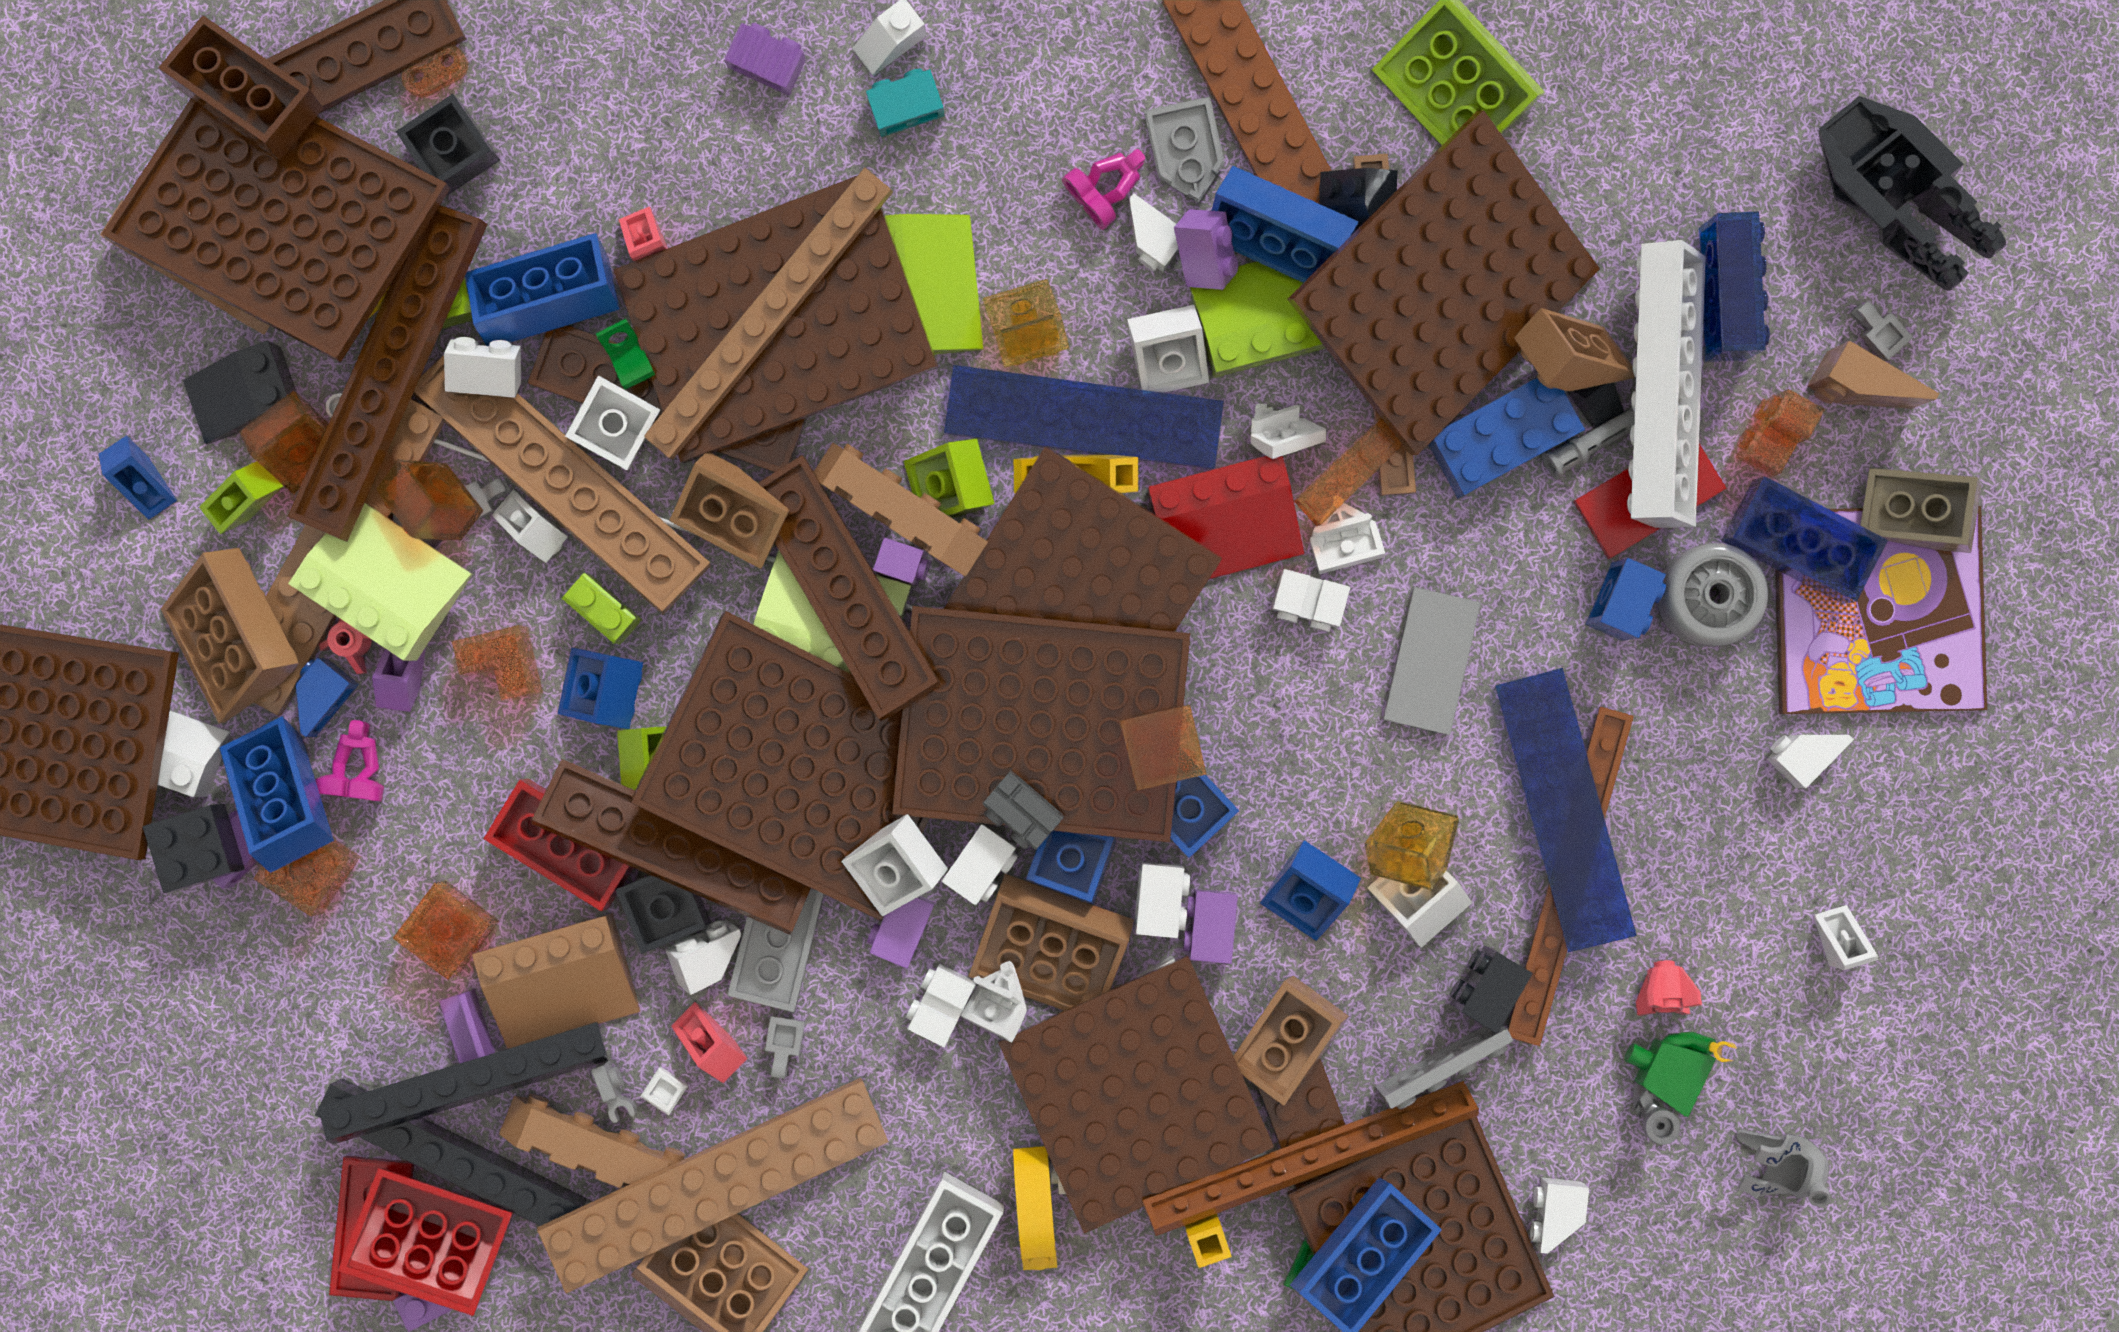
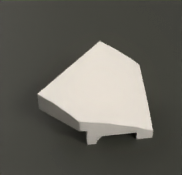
M1256 404L1255 416L1252 418L1251 444L1266 456L1274 459L1326 442V429L1305 418H1299L1300 405L1273 411V407L1267 408V404Z
M1335 495L1331 499L1317 527L1314 528L1310 538V545L1319 575L1385 557V550L1376 522L1371 520L1372 515L1369 513L1364 514L1343 503V500Z
M1007 961L1000 965L1001 970L985 978L980 976L974 978V982L978 986L960 1016L968 1022L1012 1043L1024 1020L1027 1009L1014 965L1011 961Z

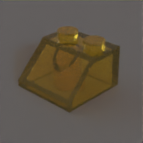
M1048 279L983 298L1004 368L1022 365L1027 361L1046 355H1055L1060 351L1070 349L1062 316Z
M1396 801L1364 843L1370 874L1432 891L1448 868L1459 823L1458 816Z

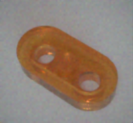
M450 45L404 68L402 72L403 86L413 96L420 98L428 97L462 79L468 71V59L458 47ZM448 57H453V64L448 67L444 66V60ZM417 73H423V79L420 82H414V76Z

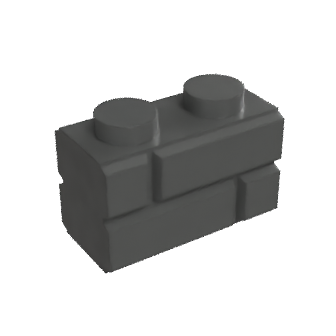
M1012 770L982 803L987 808L984 814L999 827L1005 823L1014 831L1011 835L1012 839L1026 850L1029 846L1036 850L1064 818L1060 811Z

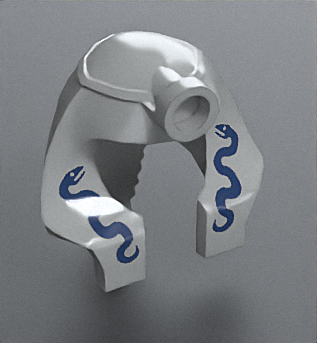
M1739 1130L1737 1132V1139L1741 1143H1745L1746 1146H1750V1148H1754L1757 1151L1754 1161L1768 1165L1762 1179L1743 1175L1738 1185L1740 1191L1750 1194L1756 1200L1766 1195L1792 1194L1796 1198L1808 1197L1809 1202L1818 1207L1825 1206L1830 1202V1192L1825 1187L1829 1177L1828 1160L1826 1155L1814 1143L1805 1137L1793 1134L1777 1136L1746 1130Z

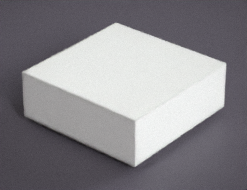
M660 1066L640 1097L667 1115H670L689 1085Z

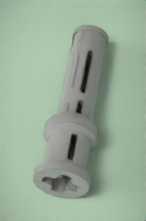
M1631 407L1621 415L1609 420L1580 438L1573 436L1567 440L1565 445L1553 452L1548 450L1544 452L1542 459L1549 473L1558 480L1563 477V472L1577 464H1586L1590 459V455L1630 433L1632 425L1635 424V411Z

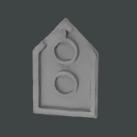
M1205 97L1145 110L1144 116L1158 178L1199 204L1225 163L1211 98Z

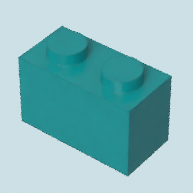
M921 68L913 69L905 73L902 79L893 82L890 79L881 80L871 86L872 89L866 90L881 137L945 116L944 107L931 69L923 71Z

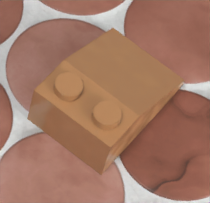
M1540 308L1514 337L1522 349L1520 351L1522 357L1535 367L1538 372V380L1549 389L1558 388L1565 391H1574L1633 379L1635 377L1632 364L1603 326Z
M1850 340L1827 351L1807 387L1815 391L1814 396L1828 404L1834 402L1837 404L1913 409L1936 400L1940 394Z
M709 452L705 453L694 464L669 521L762 569L790 510L739 467Z
M1291 976L1283 982L1234 1054V1059L1245 1078L1285 1106L1331 1044L1349 1016L1295 976Z

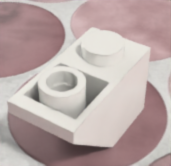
M727 919L714 921L705 930L693 936H684L678 939L675 945L665 949L678 985L692 995L722 980L741 937L740 929Z
M1541 1177L1540 1187H1535L1533 1195L1534 1207L1538 1208L1537 1220L1532 1221L1530 1225V1241L1534 1242V1246L1540 1253L1548 1254L1586 1223L1589 1188L1583 1182Z

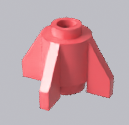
M339 618L338 623L329 631L327 640L319 644L320 651L332 650L338 656L346 657L356 674L367 673L363 655L370 649L372 639Z
M1671 960L1654 962V967L1647 970V976L1636 1000L1637 1015L1639 1016L1655 1014L1656 1012H1675L1681 1015L1690 1014L1689 1007L1702 1005L1700 990L1685 970L1680 966H1675V962Z

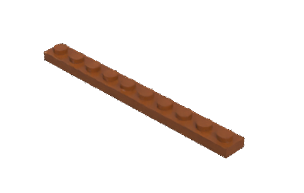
M1601 706L1598 708L1525 964V969L1532 972L1533 975L1515 1003L1507 1029L1513 1039L1539 1047L1541 1045L1634 718L1633 715Z
M1462 1081L1416 1098L1417 1100L1403 1109H1398L1397 1106L1392 1109L1389 1108L1230 1167L1215 1175L1206 1176L1142 1200L1154 1234L1158 1236L1479 1116V1108L1465 1082Z

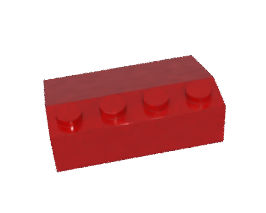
M1263 456L1152 485L1147 489L1153 514L1222 557V560L1209 579L1304 555L1291 485L1283 456L1274 459Z
M378 1168L338 1272L474 1316L514 1213L384 1168Z

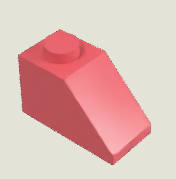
M696 1002L671 1026L696 1065L722 1083L747 1060V1057L736 1041Z

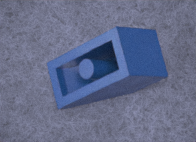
M127 435L98 454L102 475L148 520L177 501L150 458Z
M328 658L312 659L306 663L300 671L302 677L296 683L300 733L305 737H317L359 685V683Z

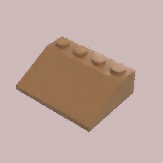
M240 548L202 553L161 608L219 724L225 723L284 682L299 664L294 649L287 641L280 622L274 616L266 600L265 593L260 589L251 571V567L245 560Z
M1005 874L968 977L975 978L980 976L985 978L1001 970V964L1011 961L1017 973L1023 996L1065 1011L1111 989L1130 939L1134 919Z
M613 913L472 954L481 989L507 1049L595 1022L600 1024L641 1011Z
M737 1213L645 1256L631 1276L703 1332H763L809 1269Z

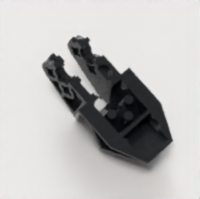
M1859 96L1819 128V139L1835 200L1866 214L1879 227V241L1942 289L1950 291L1967 277L1969 272L1963 267L1965 262L1957 254L1955 256L1950 254L1947 257L1938 249L1935 244L1937 234L1931 228L1926 230L1912 216L1913 210L1907 202L1912 200L1919 207L1918 211L1926 215L1985 258H1992L2006 246L2005 237L2000 231L2002 226L1998 222L1995 224L1982 222L1980 214L1975 207L1977 201L1954 179L1964 164L1916 116Z

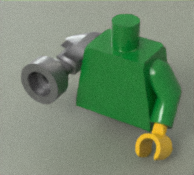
M1689 1031L1668 1034L1663 1040L1654 1038L1649 1050L1635 1043L1629 1046L1624 1061L1639 1068L1634 1080L1636 1084L1633 1087V1106L1639 1118L1643 1116V1131L1651 1141L1659 1145H1667L1674 1142L1680 1133L1678 1118L1674 1113L1662 1108L1658 1100L1660 1099L1683 1116L1689 1117L1715 1060L1728 1063L1733 1061L1724 1058L1721 1052L1722 1048L1726 1045L1737 1049L1734 1043L1726 1041L1716 1043V1040Z

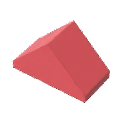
M650 206L619 219L628 253L633 261L668 249Z

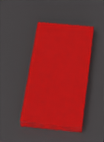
M1700 444L1698 452L1697 506L1727 489ZM1629 468L1573 501L1607 559H1611L1660 529L1631 518L1627 506L1628 496L1632 493V479L1629 475Z
M357 1156L343 1157L329 1295L393 1301L401 1294L399 1291L338 1272V1268L378 1168H384L413 1178V1163Z

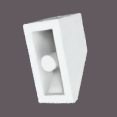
M899 0L873 21L852 49L872 76H874L927 36L925 24L907 0Z
M1133 193L1129 199V212L1136 253L1140 255L1138 260L1151 271H1155L1158 268L1164 273L1179 252L1174 232L1176 223Z
M514 489L492 514L497 522L520 545L545 563L561 549L563 542L568 538L554 522Z
M1784 735L1771 746L1770 749L1773 753L1767 760L1795 788L1806 789L1854 739L1850 735H1789L1788 737Z

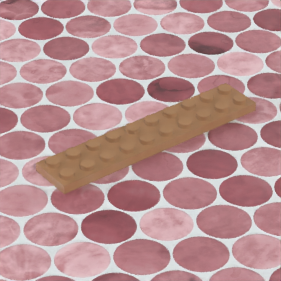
M444 355L420 377L413 392L415 397L442 417L449 427L662 615L711 567L710 562L573 441L565 437V434L518 393L514 398L445 391Z
M410 399L367 496L366 504L392 519L393 503H401L445 424L441 416L418 401ZM308 525L304 526L266 595V600L274 616L280 622L281 629L290 646L294 649L299 662L284 682L254 702L277 716L282 715L296 691V683L302 677L300 675L301 669L306 663L314 659L320 648L319 644L324 641L337 618L336 615L288 584L306 555L326 534Z
M858 1078L537 1227V1231L562 1287L567 1294L889 1141L864 1082L861 1078Z

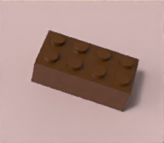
M204 15L158 67L175 88L279 161L323 110V106L309 88Z

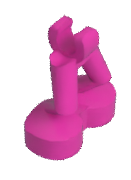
M1135 149L1126 158L1122 153H1117L1094 162L1088 176L1080 169L1073 168L1062 177V182L1075 200L1084 206L1085 212L1095 224L1104 230L1116 219V214L1111 204L1123 200L1140 180L1137 170L1143 166L1145 155L1139 149ZM1118 170L1122 178L1116 188L1105 195H1101L1095 188L1101 174Z
M352 720L349 724L348 735H340L332 761V774L315 779L320 794L382 802L384 786L377 781L368 779L379 770L376 740L368 738L369 723ZM353 748H360L366 767L357 777L349 780L345 777L346 763Z

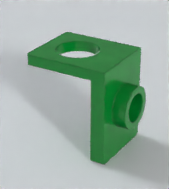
M627 319L596 333L597 339L609 355L620 383L625 390L655 375L652 365L645 351L641 350L638 337ZM624 332L627 334L626 339L620 343L612 344L609 342V338L615 333Z

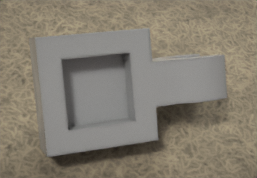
M1866 301L1863 305L1859 304L1850 312L1860 325L1868 329L1861 336L1862 339L1884 361H1888L1913 338L1891 312L1881 317L1869 301Z
M501 478L490 482L484 488L481 482L476 480L447 495V498L461 526L466 527L494 513L495 510L491 502L511 493V489L507 481H502Z
M770 1016L765 1051L775 1052L771 1077L783 1079L787 1077L790 1055L800 1056L806 1021Z
M609 1060L591 1069L603 1102L607 1103L610 1120L613 1123L620 1120L617 1113L619 1106L626 1107L630 1117L635 1115L637 1107L634 1101L621 1095V1086L624 1085V1081L618 1067H612Z

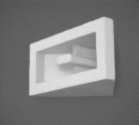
M1847 905L1814 915L1829 966L1847 970L1878 960V955Z

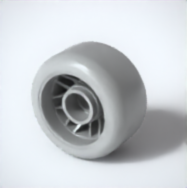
M1724 543L1698 545L1675 556L1662 572L1666 574L1663 583L1666 584V589L1663 597L1657 603L1659 614L1667 628L1675 636L1689 644L1701 647H1717L1735 643L1749 635L1758 626L1765 614L1768 603V586L1765 575L1758 563L1740 548ZM1713 585L1720 592L1718 604L1714 603L1709 596L1710 588Z

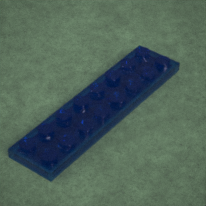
M953 365L944 434L1039 447L1047 446L1054 449L1099 455L1138 457V460L1213 470L1216 465L1224 401Z
M1563 668L1495 685L1568 953L1637 936Z

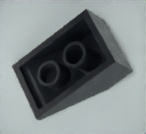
M1357 168L1320 172L1319 204L1358 221L1357 230L1397 191L1398 170Z
M268 340L236 351L183 380L205 444L219 441L303 411L283 351L280 346Z

